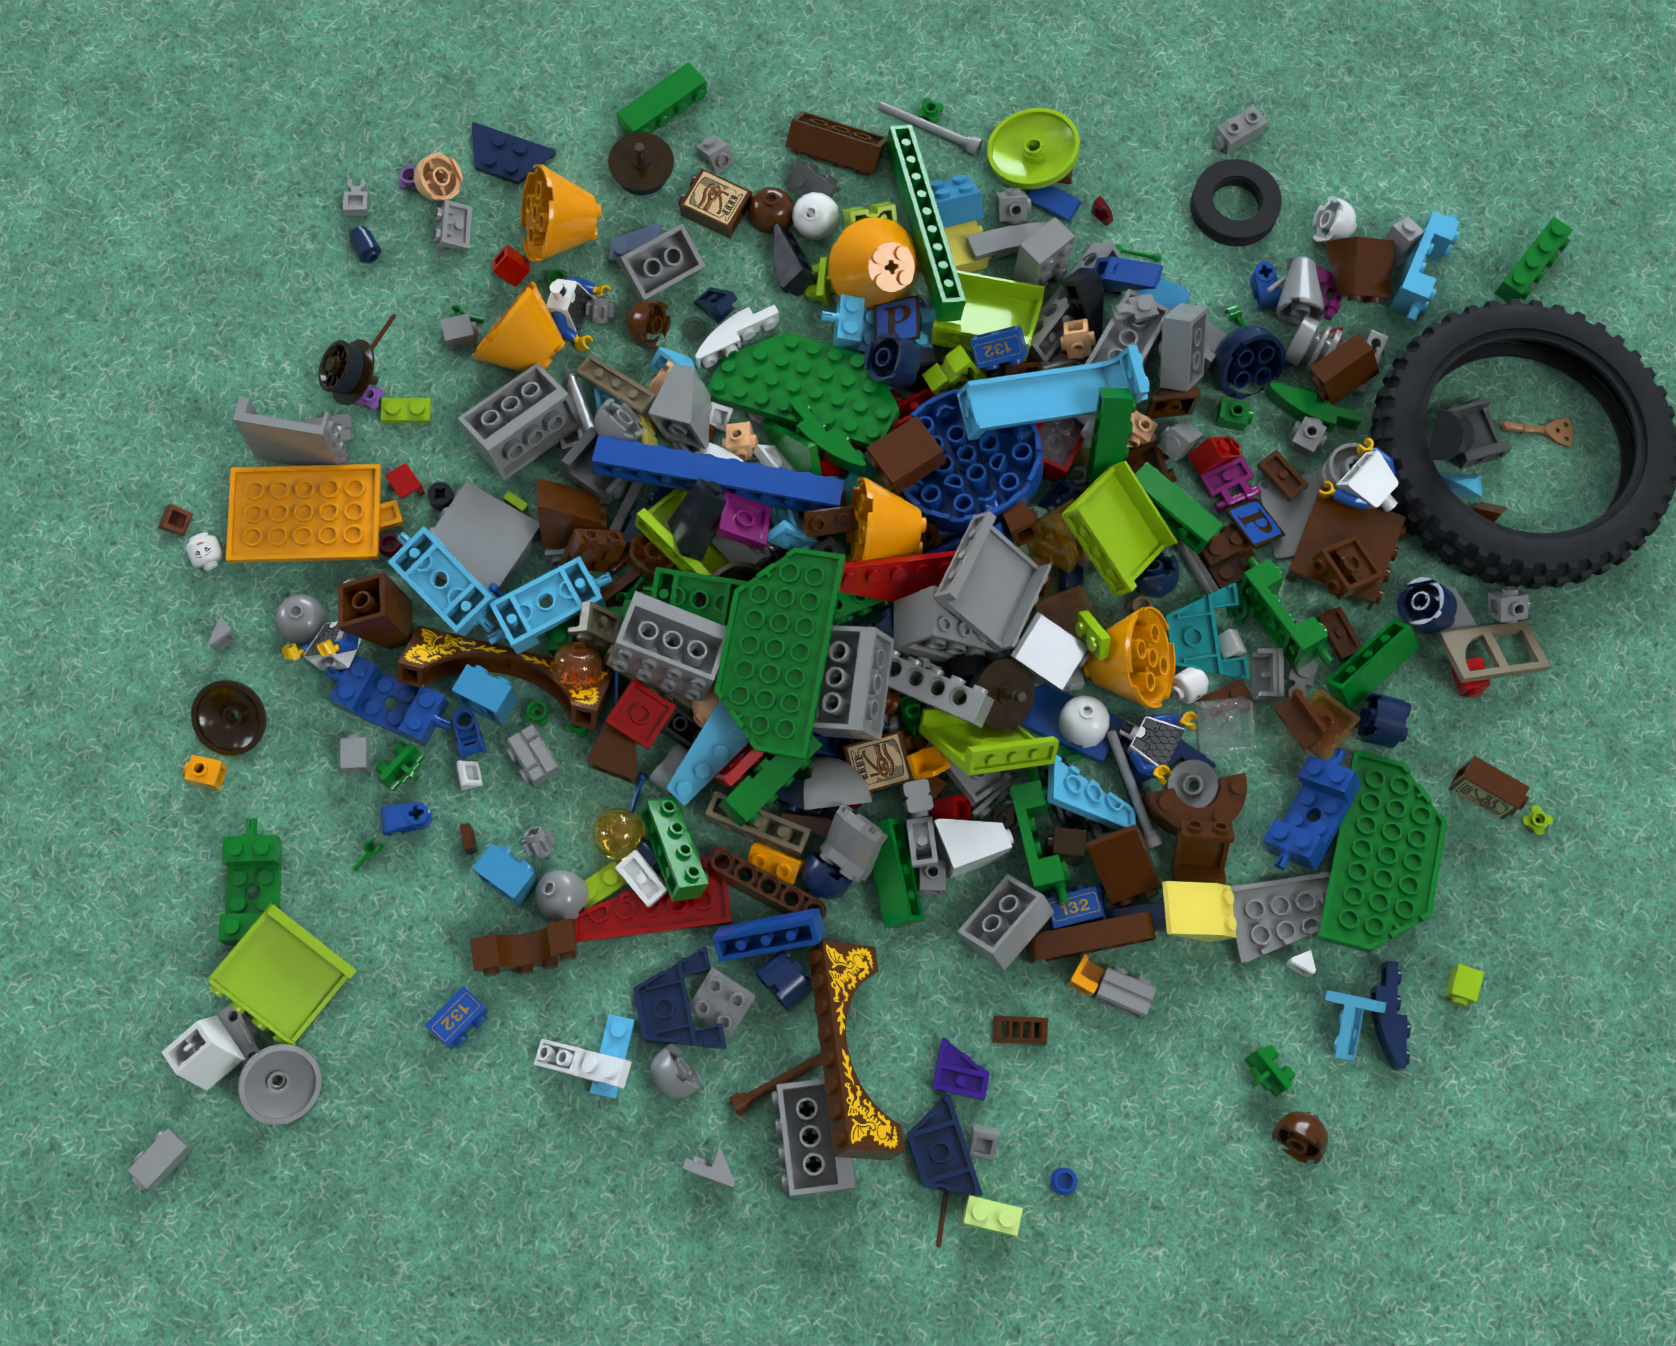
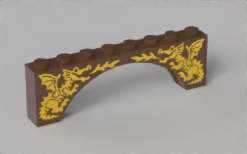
M419 625L397 663V682L420 688L438 679L462 673L467 664L472 667L479 665L488 672L524 679L550 693L564 708L570 724L595 730L610 696L613 681V672L527 651L517 655L514 649L498 644L491 645L489 642Z
M822 940L819 944L808 950V961L811 967V986L814 991V1010L817 1015L818 1038L822 1054L821 1064L824 1070V1089L827 1094L828 1117L830 1119L831 1143L834 1149V1157L890 1161L905 1152L901 1125L883 1113L862 1087L850 1059L846 1037L847 1014L854 993L865 980L879 972L876 948Z

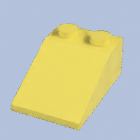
M1162 882L1168 935L1205 942L1236 938L1237 922L1234 917V894L1231 891V886L1219 883Z

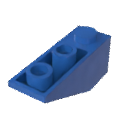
M1118 257L1097 258L1094 266L1101 277L1103 288L1108 292H1121L1128 289L1133 291L1156 289L1164 267L1159 264Z

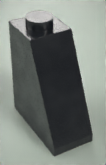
M699 478L667 521L680 554L698 561H702L726 504L721 486L714 481H706Z

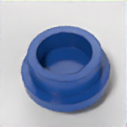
M1059 1168L1052 1173L1050 1184L1057 1194L1069 1195L1077 1187V1177L1071 1169Z

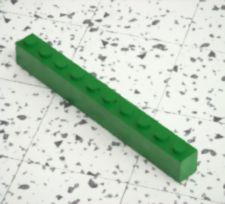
M890 126L886 150L937 322L960 321L966 299L913 126Z

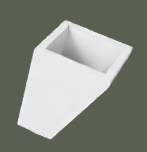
M939 818L933 824L936 845L942 860H946V870L950 878L1007 858L1012 849L1011 844L1014 843L1010 830H1005L1003 823Z

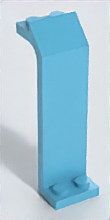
M1130 345L1115 358L1104 362L967 381L957 393L968 440L978 439L986 430L1096 414L1100 387L1129 388L1133 398H1136V403L1148 399L1149 380L1145 376L1143 358L1138 351L1137 345Z

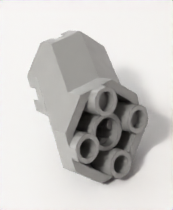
M842 803L835 813L827 838L820 847L822 852L819 856L827 863L841 867L839 872L848 879H854L857 882H860V880L865 881L870 875L881 846L888 836L882 833L883 831L860 813L855 815L852 812L854 809Z

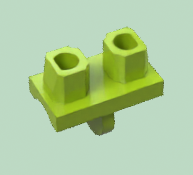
M820 257V264L811 265L817 276L814 280H817V285H809L806 288L805 294L810 301H819L822 306H830L831 293L836 294L830 281L828 258Z

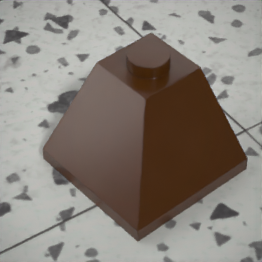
M1196 385L1187 392L1160 388L1152 396L1145 415L1150 419L1191 415L1201 396L1200 390Z

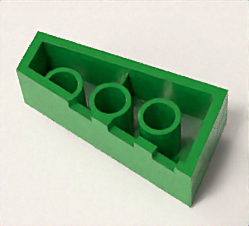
M812 735L808 760L767 754L763 761L729 793L719 806L740 827L746 822L751 825L762 814L758 810L764 804L768 807L778 797L776 792L781 787L786 789L795 780L793 776L798 769L802 772L812 762L810 757L822 744Z

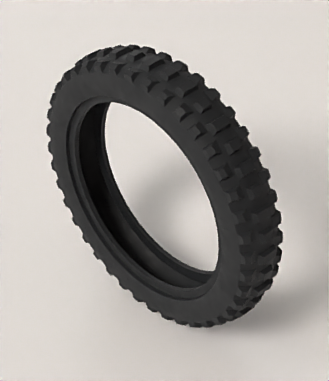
M1509 299L1506 304H1499L1498 301L1492 300L1487 301L1480 308L1476 305L1468 306L1463 313L1457 314L1452 312L1443 318L1441 324L1433 322L1425 328L1421 334L1422 336L1414 337L1407 344V351L1401 350L1392 363L1394 369H1389L1382 381L1384 386L1380 388L1374 401L1377 406L1372 414L1373 425L1371 426L1370 438L1374 442V448H1379L1393 459L1398 486L1390 493L1397 501V505L1392 509V512L1406 517L1404 525L1407 527L1406 531L1411 536L1417 535L1423 542L1422 547L1426 551H1436L1437 556L1441 558V562L1448 566L1452 563L1458 565L1462 569V573L1469 577L1477 574L1480 575L1484 582L1490 584L1501 581L1505 582L1506 586L1519 587L1520 585H1527L1529 589H1540L1543 585L1550 584L1553 588L1563 587L1567 581H1573L1575 584L1582 583L1591 574L1601 575L1611 569V564L1618 566L1631 556L1630 550L1637 551L1646 542L1645 536H1650L1661 524L1659 519L1667 512L1668 502L1672 500L1676 489V426L1673 425L1672 421L1675 417V412L1672 406H1668L1665 398L1667 392L1664 386L1656 385L1653 380L1656 373L1651 367H1644V364L1640 361L1642 356L1637 350L1629 351L1623 345L1625 339L1620 335L1612 337L1609 332L1605 331L1606 326L1600 322L1593 325L1586 321V315L1577 311L1573 315L1565 311L1564 306L1557 304L1551 308L1543 307L1542 301L1531 300L1528 304H1521L1519 299ZM1500 341H1519L1535 344L1556 351L1562 355H1565L1566 357L1579 363L1585 369L1590 371L1607 387V389L1613 394V396L1616 398V400L1624 410V413L1631 425L1632 431L1635 436V460L1631 434L1629 432L1627 423L1624 419L1621 410L1619 409L1618 405L1616 404L1612 396L1591 374H1589L1587 371L1582 369L1577 364L1571 362L1570 360L1541 348L1521 344L1491 343ZM1502 356L1536 360L1553 366L1573 377L1601 404L1614 427L1619 443L1621 458L1620 478L1613 500L1606 512L1584 526L1556 533H1532L1514 530L1490 521L1476 513L1452 492L1438 472L1434 461L1427 458L1429 447L1426 436V414L1429 399L1435 385L1447 374L1467 363Z

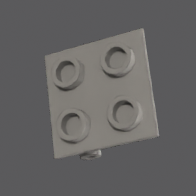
M712 967L690 1003L691 1013L710 1025L722 1023L724 1034L731 1038L746 1012L755 1002L756 994Z

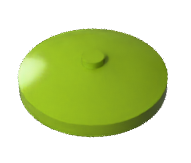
M1048 108L1021 110L1005 118L992 132L987 146L989 164L996 177L1009 186L1019 189L1044 188L1060 181L1074 168L1080 155V138L1075 124L1063 113Z

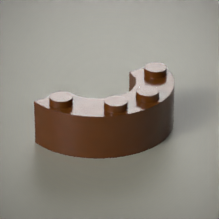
M1245 773L1218 779V793L1213 802L1207 807L1195 808L1185 804L1177 796L1174 788L1151 792L1142 797V801L1147 814L1153 822L1169 834L1177 836L1180 819L1231 823L1238 816L1245 803L1247 778Z
M572 918L547 923L545 928L529 933L515 935L493 934L470 939L474 971L483 972L484 977L496 976L500 972L516 970L518 975L529 974L533 972L534 967L540 966L544 970L559 967V962L576 959V955L579 953L575 922Z

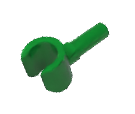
M459 305L451 306L453 311L459 313L457 315L449 314V316L454 317L467 313H464ZM469 314L471 321L483 324L485 318Z
M1240 306L1227 307V310L1224 312L1225 315L1229 314V317H1227L1228 321L1235 319L1240 327L1247 326L1243 321Z
M640 576L628 592H619L615 598L616 602L632 600L635 591L640 588L646 579Z
M376 838L366 841L363 845L364 852L351 868L357 871L366 859L382 851L384 845L381 844L374 850L372 842Z

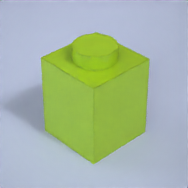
M1462 964L1453 966L1444 997L1452 999L1451 1003L1459 1007H1467V1005L1476 1003L1484 972Z

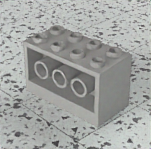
M1128 289L1121 303H1127L1128 298L1140 296L1141 294ZM1155 302L1159 312L1158 318L1135 324L1132 318L1116 321L1113 315L1085 364L1113 359L1127 346L1137 345L1138 351L1143 358V369H1145L1162 339L1160 322L1172 310Z
M538 363L458 417L472 447L503 481L583 425L569 394Z
M930 586L894 601L893 650L947 663L952 658L962 656L985 657L993 662L1011 656V649L997 651L934 598L938 589L937 586Z
M635 591L606 665L611 666L617 672H626L634 675L643 682L657 684L666 691L680 693L689 700L703 701L714 682L719 668L727 627Z
M833 625L814 732L824 737L881 740L894 645L893 638L876 627Z
M825 1078L777 1084V1092H772L774 1111H779L780 1119L775 1120L777 1138H782L783 1147H778L780 1166H786V1175H782L783 1193H789V1199L853 1191L855 1189L852 1158L834 1157V1149L831 1143L830 1119L828 1117L827 1094L824 1089ZM807 1105L809 1109L814 1110V1112L810 1113V1117H805L802 1113L800 1114L799 1111L803 1110V1106ZM808 1132H811L812 1136L817 1137L812 1145H808V1142L802 1139L806 1137ZM810 1160H815L817 1164L821 1165L815 1173H812L811 1169L806 1168Z

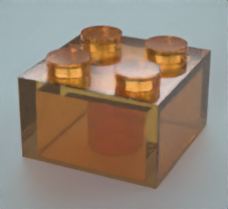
M1082 584L1035 604L1038 613L1078 640L1081 639L1077 636L1075 625L1078 623V612L1088 610L1097 620Z
M1319 688L1309 699L1308 703L1326 726L1327 733L1324 739L1307 750L1320 759L1330 760L1336 748H1340L1358 727L1361 718ZM1287 729L1286 733L1289 734L1293 739H1295L1290 733V731Z

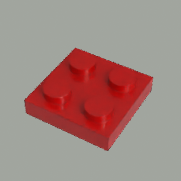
M633 679L605 723L649 750L676 706Z
M749 742L714 779L720 785L731 787L734 784L737 786L747 776L745 772L751 766L754 768L765 758L764 753L756 752Z

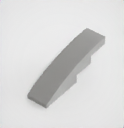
M1048 222L1027 223L985 231L968 236L966 244L974 261L990 256L997 259L1010 254L1017 257L1020 244Z

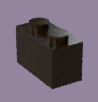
M1055 827L1052 834L1047 836V841L1045 840L1043 856L1049 857L1059 854L1060 861L1066 860L1068 866H1079L1085 856L1086 830Z

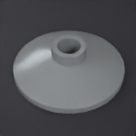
M1183 761L1172 770V776L1169 775L1168 789L1174 788L1177 796L1185 804L1192 807H1207L1213 802L1218 793L1219 782L1217 774L1210 765L1203 761ZM1198 782L1199 788L1195 791L1191 790V783Z

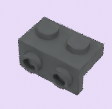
M798 161L784 183L787 188L800 197L811 192H817L832 198L835 191L839 192L841 190L836 185L837 180L827 173L823 176L817 172L819 167L810 161L806 163Z

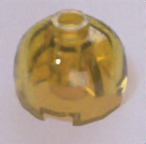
M626 808L606 810L595 821L592 829L593 842L596 848L605 857L615 859L616 861L624 860L634 850L638 851L639 849L636 846L639 844L641 837L645 838L646 835L642 819Z

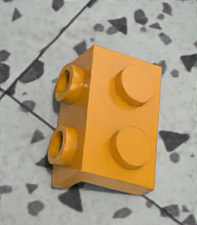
M759 842L753 843L747 858L748 862L790 884H794L804 864L802 859Z

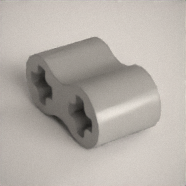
M680 743L676 744L663 762L653 771L649 781L667 795H672L666 789V786L689 750Z

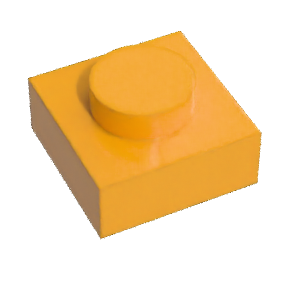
M397 500L381 504L380 532L404 525Z

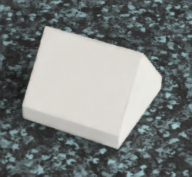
M1228 629L1218 635L1219 648L1223 659H1229L1247 652L1237 629Z
M457 761L456 769L461 791L483 786L477 761Z
M1311 950L1292 957L1285 964L1286 967L1305 977H1310L1316 971Z

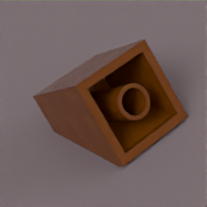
M1356 236L1326 241L1325 246L1338 296L1348 297V301L1360 302L1362 299H1366V303H1381V299L1391 298L1393 240Z
M537 479V512L543 548L567 546L575 528L607 530L606 504H601L600 499L594 494L549 480Z
M385 572L339 584L338 629L390 650L406 646L413 636L412 600Z
M1136 825L1128 826L1085 843L1110 903L1113 906L1119 905V908L1128 907L1134 904L1133 899L1141 896L1144 899H1149L1159 894L1157 890L1163 889L1143 833Z

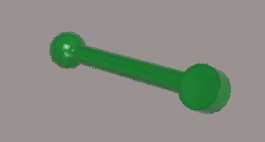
M1119 244L1115 245L1120 253L1151 258L1156 262L1161 260L1160 253L1150 254L1124 249Z

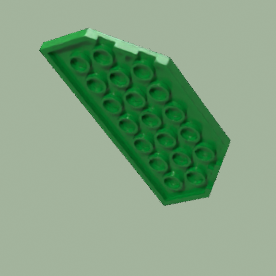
M784 332L740 349L738 352H732L728 354V357L724 355L706 387L711 396V401L795 427L799 423L788 411V404L792 398L797 396L801 401L804 400L809 404L812 414L817 420L821 419L828 429L827 432L836 427L840 432L843 431L847 434L851 444L866 449L889 434L900 415L899 407L888 385L869 377V371L864 366V354L789 332Z
M794 547L776 563H771L757 573L756 577L734 590L714 691L756 752L808 760L846 562L844 554Z
M1354 750L1350 769L1356 771L1361 786L1337 831L1317 939L1369 953L1431 917L1447 820L1442 813H1438L1431 803L1432 799L1422 785L1417 784L1410 774L1411 770L1405 762Z

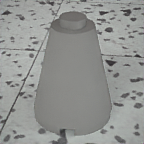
M1305 256L1298 257L1291 262L1276 307L1278 319L1283 323L1300 326L1305 315L1321 321L1325 312L1315 262Z

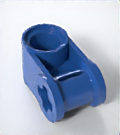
M1269 262L1259 263L1250 277L1254 293L1253 297L1258 303L1257 310L1277 307L1282 292L1280 286L1271 292H1267V288L1278 281L1276 269Z
M466 707L457 709L452 716V722L461 759H466V756L479 752L487 753L483 734L480 731L474 712ZM468 716L472 718L469 725H459L463 717Z
M422 802L388 805L380 809L383 835L392 836V833L395 832L404 834L409 831L425 829L433 820L432 812ZM418 811H421L423 814L420 815L419 820H416L414 817L418 816Z

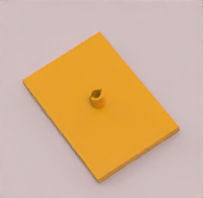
M381 464L231 467L226 546L227 563L379 559Z

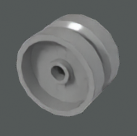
M1343 444L1332 452L1319 470L1318 482L1320 488L1323 486L1324 481H1330L1334 489H1338L1336 484L1362 457L1357 452L1358 444Z

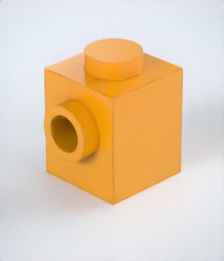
M191 755L190 761L186 762L184 766V780L190 785L220 791L227 766L219 760Z

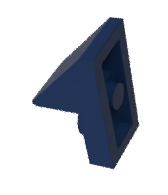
M709 287L694 303L719 324L734 310L732 304L737 300V297L733 291Z

